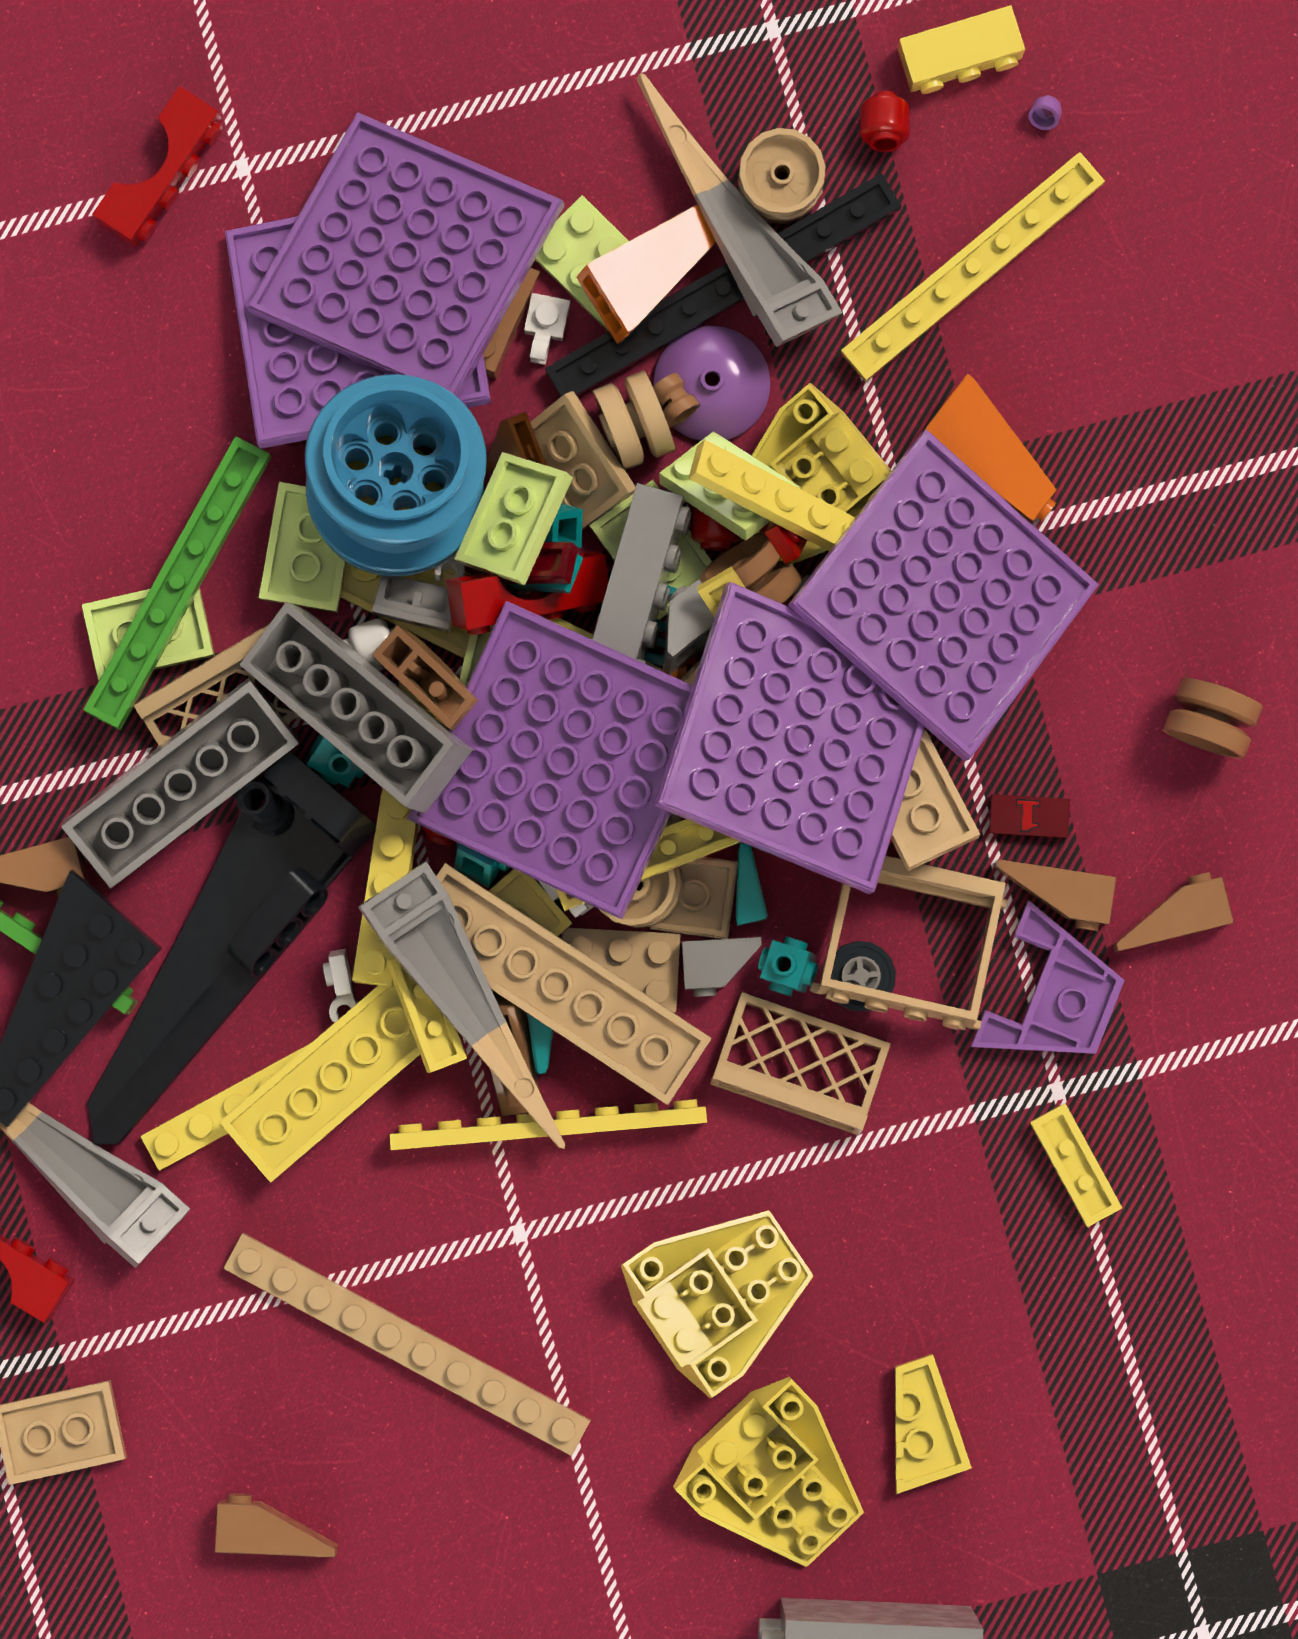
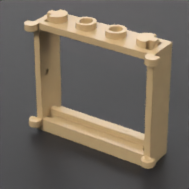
M885 856L877 883L989 908L968 1010L831 979L851 888L842 883L820 984L812 983L810 991L817 994H826V999L837 1003L848 1004L849 1000L853 999L865 1002L864 1007L872 1011L885 1013L888 1012V1008L904 1011L903 1016L908 1019L927 1021V1017L943 1020L942 1025L947 1028L965 1030L967 1027L980 1030L982 1021L977 1020L1000 909H1005L1007 900L1003 899L1006 883L924 864L907 871L901 859Z

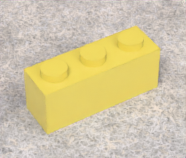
M1012 5L901 38L899 39L897 50L910 92L921 90L922 94H928L943 88V83L957 78L959 83L974 80L981 76L980 71L994 67L997 72L1011 69L1018 65V60L1022 59L1025 47Z

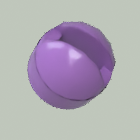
M1045 95L1044 97L1037 98L1033 102L1028 115L1031 124L1041 130L1055 128L1062 114L1061 104L1053 96Z

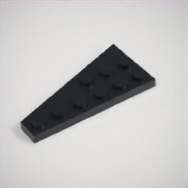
M74 870L69 871L0 1043V1122L6 1127H9L162 949L159 944Z

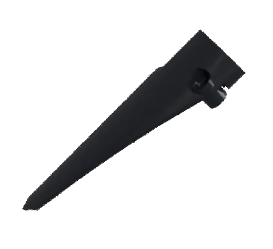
M290 751L269 766L262 774L263 778L259 782L252 781L247 783L237 794V806L241 812L169 955L87 1102L95 1145L121 1144L323 907L328 898V887L375 834L376 824ZM265 798L263 806L255 810L257 803Z

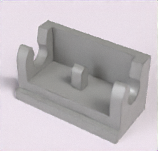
M381 575L372 609L374 615L447 633L452 632L453 626L446 587L400 576Z

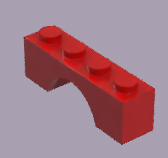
M181 86L177 88L158 116L168 137V153L160 170L151 178L140 183L122 184L113 182L92 213L99 224L134 247H137L141 240L146 242L152 236L157 227L155 219L163 208L168 210L173 205L179 194V190L176 188L184 176L189 178L194 174L201 162V158L198 157L206 144L210 146L214 144L223 129V126L220 125L223 120L219 111Z
M592 551L577 553L583 557V561L570 593L533 591L527 595L514 596L505 589L498 576L483 572L446 579L452 626L467 630L469 635L490 632V625L496 624L506 601L547 620L562 617L563 610L573 608L575 612L597 610L598 603H602L609 583L605 554Z
M0 1235V1261L7 1268L12 1283L10 1303L43 1323L50 1321L75 1280L67 1275L69 1268L52 1258L45 1262L33 1255L36 1249L22 1239L15 1237L12 1242Z

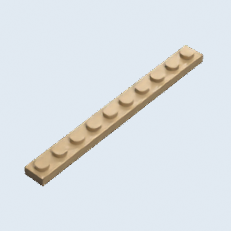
M242 1233L223 1268L570 1456L573 1455L591 1419L245 1233Z

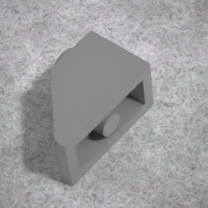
M699 579L689 587L681 586L668 600L664 670L669 675L706 646L714 621L713 614L697 591L698 586L702 584Z
M761 937L682 942L685 990L693 989V997L717 996L716 988L725 987L762 945Z

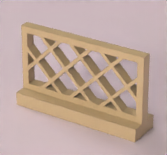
M268 625L135 703L136 711L141 719L144 720L159 746L171 738V736L163 735L154 720L167 712L184 716L181 725L182 729L186 726L188 718L195 719L199 716L189 713L194 696L202 692L218 696L217 701L227 695L223 693L227 677L235 672L251 676L255 681L251 674L242 669L240 663ZM221 681L219 692L208 689ZM275 696L273 706L278 712L286 714L283 716V719L287 724L299 717L293 710L277 707L279 698ZM187 701L185 712L174 709Z
M742 992L710 1085L859 1136L863 1131L891 1043ZM746 1004L762 1009L768 1024L748 1032L742 1020ZM770 1013H773V1014H776V1015H779V1016H782V1017H780V1018H778V1019H776V1020H773V1018H772V1016H771ZM791 1019L799 1022L805 1037L786 1045L776 1025ZM739 1026L743 1036L734 1039ZM808 1026L817 1028L819 1030L811 1033ZM771 1028L781 1048L761 1057L751 1037ZM828 1032L837 1036L843 1049L823 1058L814 1038ZM844 1038L856 1043L848 1046ZM745 1040L756 1059L744 1066L727 1061L731 1047ZM808 1041L818 1061L798 1070L789 1050ZM862 1045L880 1050L876 1063L862 1071L851 1053L852 1050ZM784 1053L793 1073L781 1079L770 1076L764 1062ZM846 1054L855 1074L836 1083L826 1063ZM759 1065L762 1073L752 1070L751 1068ZM821 1066L831 1086L816 1092L807 1088L801 1075ZM872 1072L869 1084H867L864 1075ZM796 1078L800 1086L788 1081ZM858 1079L865 1092L861 1107L845 1102L839 1087ZM834 1091L837 1099L825 1094Z

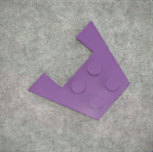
M1027 900L1013 937L1049 951L1022 1023L1019 1024L984 1010L980 1020L982 1021L980 1030H976L970 1047L1096 1054L1125 980L1032 902Z

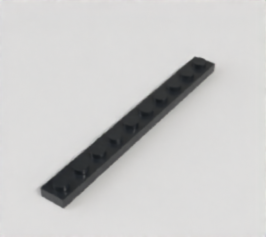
M881 173L777 234L808 264L901 210V205ZM726 263L660 301L622 342L617 344L608 331L546 367L545 372L560 397L571 391H574L578 397L745 299Z

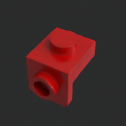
M772 521L759 530L760 533L764 532L785 564L799 558L808 541Z

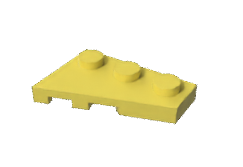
M933 1354L895 1366L896 1494L972 1468Z

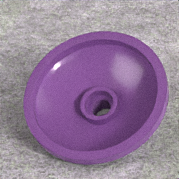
M704 326L686 333L667 346L659 358L655 369L654 385L666 376L678 373L685 382L684 389L686 392L694 395L700 403L699 409L693 415L677 426L672 427L678 433L700 442L713 431L728 441L739 437L753 427L760 419L769 399L770 374L765 358L750 339L726 327ZM708 374L718 375L720 382L716 386L707 385L705 377Z

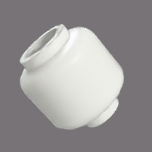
M377 618L351 627L348 632L349 638L343 641L380 671L386 668L372 654L395 627L389 628L384 619Z

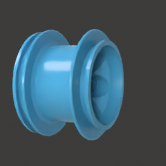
M388 374L370 377L351 384L333 396L315 418L308 434L305 449L308 509L316 529L331 550L350 565L382 576H408L422 573L437 567L452 557L458 551L484 494L483 481L487 461L486 447L481 429L475 417L467 406L452 392L432 381L411 375ZM388 435L396 441L389 445H383L376 440L381 436ZM420 446H427L433 449L434 452L423 456L416 453L415 449ZM352 461H362L367 466L362 470H353L347 465ZM394 477L401 479V482H398L397 485L389 484V482L394 480ZM429 482H437L444 488L437 492H431L424 485ZM366 496L372 497L376 500V503L371 506L359 499ZM401 507L410 508L408 510H397Z

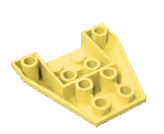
M811 383L779 409L752 454L754 458L798 485L801 490L855 518L891 472V469L847 415ZM807 541L799 558L791 562L794 564L827 550Z
M770 1211L654 1242L621 1265L634 1306L675 1367L709 1398H713L746 1373L813 1278V1274Z
M790 1377L750 1392L693 1446L673 1486L700 1516L805 1567L810 1565L864 1513L817 1405Z

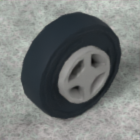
M854 941L843 945L836 951L831 979L892 993L895 987L896 970L892 958L883 948L871 942ZM850 999L848 1004L838 1003L851 1011L869 1010L864 1007L865 1002Z

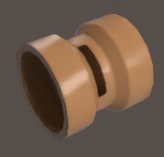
M678 373L666 376L653 386L669 428L675 427L688 419L700 407L696 397L688 394L684 389L685 382Z

